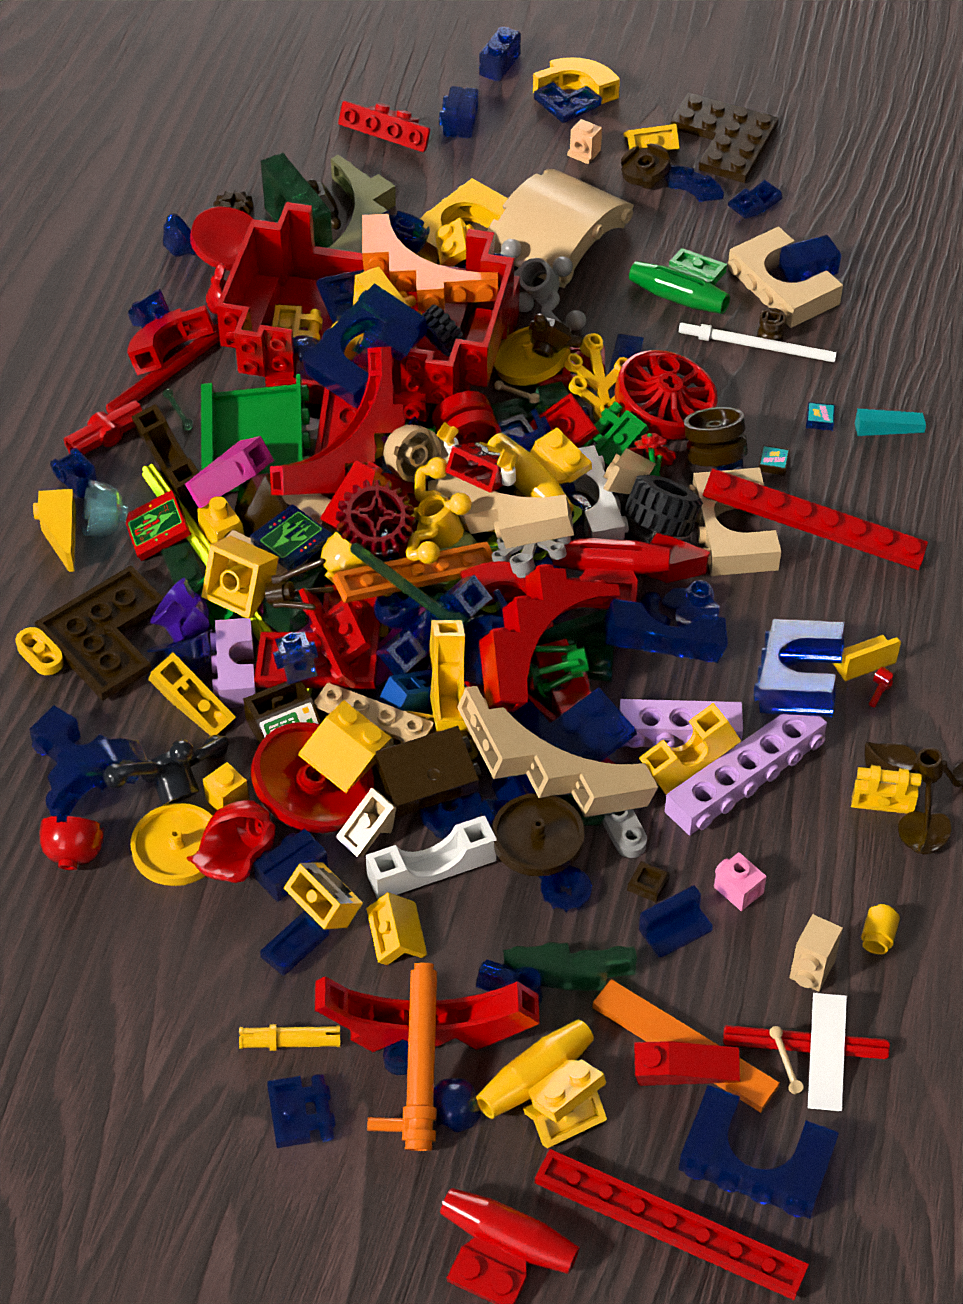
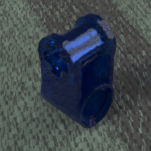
M77 448L71 449L70 454L59 460L53 459L50 462L51 469L57 479L69 489H73V492L79 498H91L98 493L99 485L95 467Z

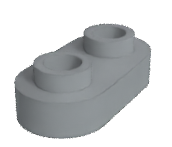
M630 809L603 814V825L617 852L627 858L641 856L646 850L647 835L634 810ZM632 836V837H635L636 839L630 840V839H628V837Z

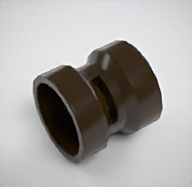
M777 308L763 310L760 313V326L758 327L757 337L782 341L784 336L783 328L786 322L785 313Z

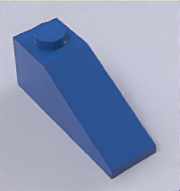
M432 669L389 676L378 701L403 711L425 714L432 711L430 701Z

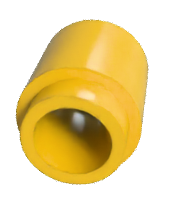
M879 904L869 908L861 935L862 945L868 952L881 955L887 953L888 949L893 946L900 916L891 906Z

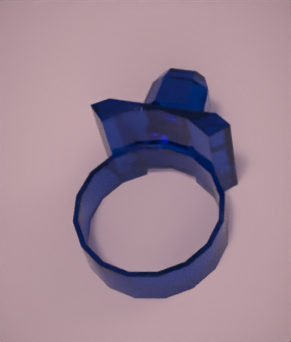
M158 289L148 297L134 302L127 314L133 326H141L143 328L151 321L160 319L166 313H169L170 310L161 290Z

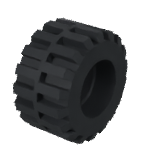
M639 475L634 482L624 511L632 520L649 530L672 537H687L691 534L703 501L692 490L675 481L655 475Z

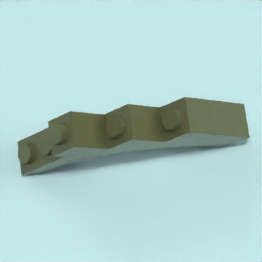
M336 155L331 158L332 179L344 189L351 199L354 211L345 232L328 248L362 253V215L389 214L388 210L396 206V189L392 182L387 181L378 174L370 178L366 173L353 166L351 162L345 160L340 155Z

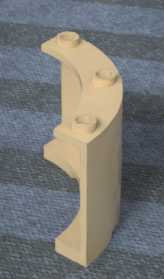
M547 169L544 170L542 175L536 173L528 178L511 194L502 206L505 211L499 220L493 219L487 231L495 232L494 255H498L501 252L502 244L507 239L519 241L521 253L514 259V266L518 268L525 261L532 258L543 259L552 269L556 258L565 256L571 259L573 263L572 272L566 277H559V287L565 288L566 284L573 277L575 267L589 247L607 231L614 228H624L625 224L632 218L634 205L561 171ZM543 274L538 277L545 280L547 274Z

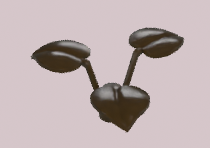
M866 742L864 756L867 768L875 765L881 766L882 770L899 771V768L909 769V773L917 772L921 774V780L926 783L925 813L913 811L903 816L898 824V834L901 841L917 854L924 855L937 852L950 839L952 827L949 818L945 814H931L932 783L937 782L942 777L944 771L955 787L962 786L963 793V762L954 767L952 774L947 767V761H942L941 752L935 748H924L916 755L913 749L902 744Z

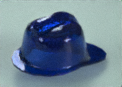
M212 630L179 642L172 641L160 644L146 651L164 650L167 656L174 652L193 671L211 662V649L207 633Z

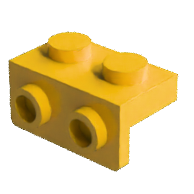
M461 218L442 226L435 232L440 265L453 267L466 259V234L468 229L474 228L470 224L466 225Z

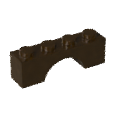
M154 404L133 415L132 419L141 439L184 507L188 508L195 504L185 483L197 475L199 471L191 458H187L157 405Z

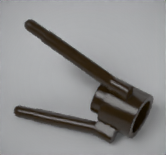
M321 558L286 573L272 575V581H268L265 585V596L268 604L273 605L274 608L287 607L315 610L316 606L314 604L290 601L295 596H300L298 592L300 589H295L293 583L287 582L286 579L324 564L326 560ZM334 587L305 588L312 594L332 593L335 591Z

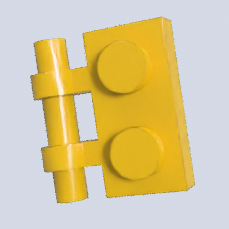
M275 305L272 327L292 329L294 351H298V344H305L306 352L313 354L320 345L321 337L318 332L322 328L323 320L318 309H312L310 314H302V306ZM307 327L308 331L300 330V328Z
M871 765L870 768L858 767L857 779L861 780H855L851 801L852 808L905 814L915 810L918 786L921 785V774L909 773V769L899 768V771L882 770L881 766Z

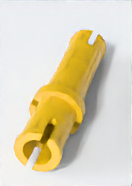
M270 1024V1027L260 1028L239 1027V1049L270 1048V1051H277V1047H340V1025L328 1027H277V1024Z

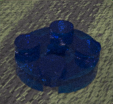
M476 792L429 808L420 809L421 820L436 837L445 839L452 832L455 825L481 816V797ZM450 803L452 807L458 806L455 811L448 812L445 810V805Z

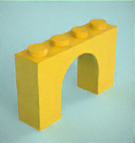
M471 178L405 229L406 248L421 258L440 265L435 232L458 218L489 228L493 219L499 220L505 211L502 206L508 198ZM466 259L453 267L462 268L466 265Z

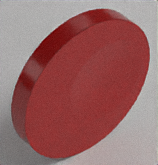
M213 207L204 210L195 218L191 228L190 242L193 250L210 266L216 268L219 263H222L226 266V271H231L253 218L245 212L231 207Z

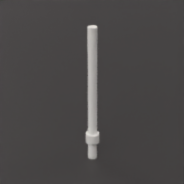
M680 322L678 333L698 336L700 340L709 341L714 339L828 362H835L836 352L713 329L711 325L706 324L697 326Z

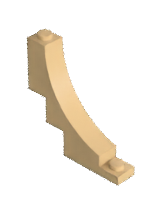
M477 686L465 688L457 708L493 779L527 774L539 798L572 793L584 817L647 807L658 786L645 763L611 764L570 754L547 743L527 730L504 707L489 709L486 699L482 697Z

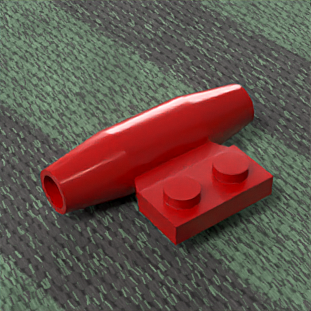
M584 538L571 540L570 543L565 545L567 555L562 559L552 560L555 566L582 571L583 574L579 576L581 581L605 580L607 584H619L620 596L606 606H585L586 608L636 610L638 579L635 575L669 571L670 548L637 540Z
M451 1188L442 1203L440 1214L474 1237L461 1247L446 1278L447 1282L493 1304H516L527 1280L526 1262L566 1274L571 1272L580 1251L579 1246L544 1222L497 1200Z

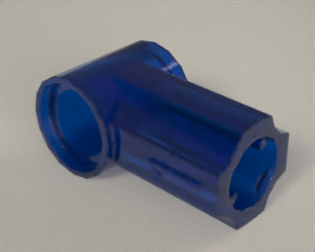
M488 959L482 962L476 980L477 988L490 992L518 981L526 987H532L531 990L539 996V1004L543 997L541 976L536 969L532 967L516 969Z

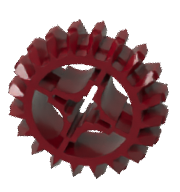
M379 479L375 480L374 486H370V483L365 480L363 482V489L355 484L352 488L353 493L347 491L344 493L345 501H339L338 508L341 511L336 512V520L340 521L337 524V531L343 532L341 538L347 541L351 540L350 544L354 546L353 549L359 546V554H365L366 550H370L372 558L376 557L377 551H381L383 557L388 556V548L395 553L398 552V543L404 546L407 544L408 539L406 536H412L413 528L411 526L415 525V517L411 516L414 513V506L408 505L410 501L409 496L400 497L402 494L400 487L392 491V483L390 481L386 483L385 487L380 486L381 482ZM372 500L369 507L359 508L358 511H354L363 502ZM381 501L391 505L397 514L393 510L385 509ZM375 508L377 509V516H379L376 529H374V521H372ZM353 523L357 524L358 527L366 528L370 536L362 534ZM392 526H397L392 533L379 537L382 530L392 529Z

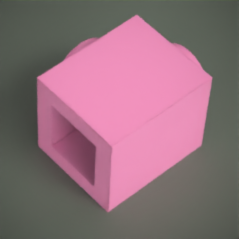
M738 852L730 860L728 858L724 859L717 866L714 888L740 911H743L764 893L767 876L741 853Z

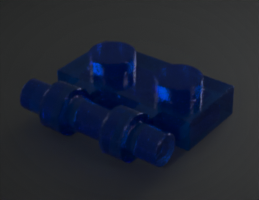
M314 1075L311 1077L312 1086L303 1088L301 1076L267 1081L277 1148L311 1143L309 1130L314 1129L320 1131L322 1141L327 1142L334 1139L333 1128L336 1122L334 1114L330 1112L329 1100L331 1099L330 1087L325 1083L324 1075ZM305 1103H315L317 1113L307 1115Z

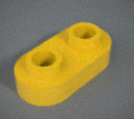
M29 627L17 634L15 640L18 652L39 674L53 675L62 669L64 660L61 650L42 630Z

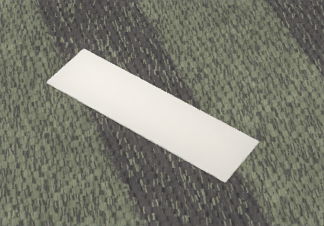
M813 993L808 1108L842 1111L847 996Z

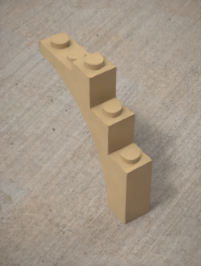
M439 438L441 456L437 455V457H442L448 462L449 455L444 446V441ZM448 473L442 479L428 481V491H439L442 496L447 497L449 500L452 495L458 492L467 494L471 498L472 507L467 514L458 515L462 524L467 523L470 534L495 530L497 538L503 539L506 549L574 535L572 513L566 495L519 497L497 491L489 493Z

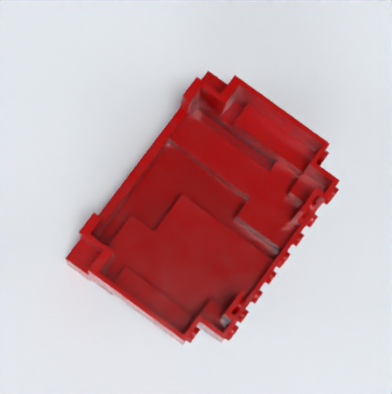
M286 202L278 223L251 220L216 308L221 346L236 348L238 373L265 377L266 387L296 384V374H300L303 385L308 384L310 400L305 401V403L322 405L328 365L368 367V354L347 362H337L325 356L322 349L323 341L329 335V330L334 323L342 319L359 321L352 312L355 275L363 273L364 268L362 253L315 246L312 206ZM468 229L466 234V269L445 266L463 271L498 273L499 292L496 301L445 304L444 313H447L450 319L455 321L456 326L462 330L461 332L466 340L455 339L451 355L448 357L430 342L429 338L424 335V332L420 330V326L417 324L415 348L401 346L400 359L394 361L392 368V382L395 387L393 404H403V411L407 419L427 421L432 403L439 404L451 395L470 391L471 385L487 387L501 339H507L508 335L515 331L519 317L520 277L514 276V258L494 255L495 232ZM389 273L385 274L387 278L390 280ZM407 292L408 296L413 295L417 301V292ZM416 302L415 306L410 307L413 312L418 311V302ZM275 305L302 306V314H310L312 309L320 310L323 322L322 328L318 332L321 337L320 345L316 348L315 353H307L305 344H298V351H294L293 330L272 327ZM301 327L300 330L308 331V328Z

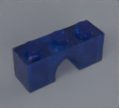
M55 705L29 728L32 746L37 753L54 759L62 769L66 771L71 770L76 773L87 785L93 784L103 790L107 786L103 779V773L107 766L111 764H126L123 748L101 734L88 744H75L81 738L77 719Z

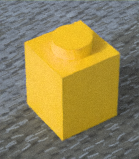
M228 762L203 778L206 801L216 811L230 803L249 800L247 780Z

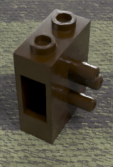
M459 726L375 751L376 765L389 801L396 807L395 818L478 792L482 773L477 761L473 763L471 761L469 753L472 752L469 738L467 735L462 736Z

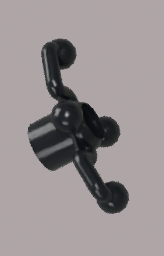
M212 735L206 739L203 747L194 751V747L189 741L180 739L171 745L169 752L153 759H147L138 763L111 764L107 766L103 773V779L107 786L121 788L127 782L128 776L140 775L146 782L154 783L162 806L174 804L200 792L191 766L198 764L208 757L212 759L223 757L227 752L230 741L226 736Z

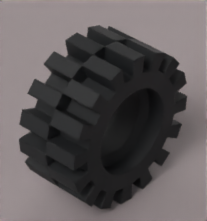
M433 304L416 319L424 335L429 338L430 342L439 351L441 350L448 357L451 355L455 339L466 340L461 332L462 330L456 326L455 321L451 320L450 316L447 313L445 314L443 309Z

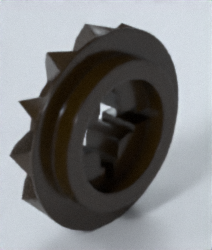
M236 190L231 193L225 191L224 195H217L216 201L213 202L214 207H231V204L235 203L233 208L243 211L248 215L254 209L252 196H247L245 191L237 193Z

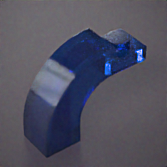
M122 738L101 740L83 746L63 758L47 776L52 790L48 792L45 801L51 816H57V822H66L67 816H70L82 795L91 788L105 783L103 773L107 766L111 764L123 765L127 763L148 762L139 740ZM140 775L128 776L126 783L135 784Z

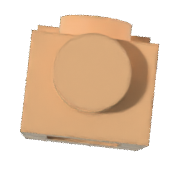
M580 119L571 129L570 150L567 156L589 164L601 151L602 127Z

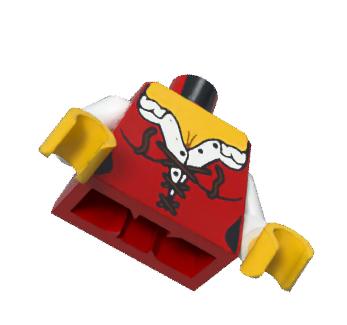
M446 422L443 423L436 435L444 441V446L449 455L446 473L489 493H493L503 485L512 486L515 483V463L519 457L518 454L514 453L512 455L506 452L505 449L499 450L484 442L459 444L455 437L459 430L454 426H449Z

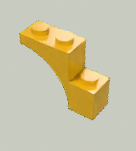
M431 620L429 653L432 663L430 701L436 731H442L455 726H459L460 731H467V726L457 708L464 693L465 633L462 620Z

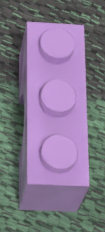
M251 618L215 620L216 632L210 633L211 650L217 651V655L211 656L212 673H218V679H212L213 694L219 697L220 701L227 708L244 707L243 698L256 694L254 665L237 664L241 660L254 659Z

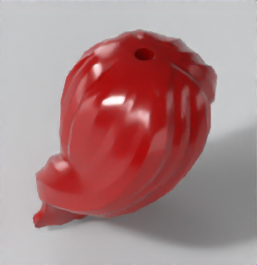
M251 800L236 801L223 806L210 818L201 838L198 851L194 855L188 856L187 861L194 864L207 878L229 881L231 883L245 881L250 875L256 858L266 854L273 846L275 824L270 820V813L264 807Z

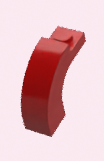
M204 305L182 312L181 308L166 313L145 325L134 335L129 343L127 353L137 376L163 368L165 355L177 345L214 333L215 327L206 306Z
M488 562L460 572L463 590L475 610L494 602L513 601V598L517 596L527 595L525 578H518L512 572L510 562ZM553 621L550 622L546 629L553 627Z

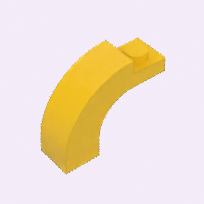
M574 57L555 59L550 61V68L533 73V93L537 98L565 89L582 91L588 94L597 105L619 98L620 78L611 69L593 60Z

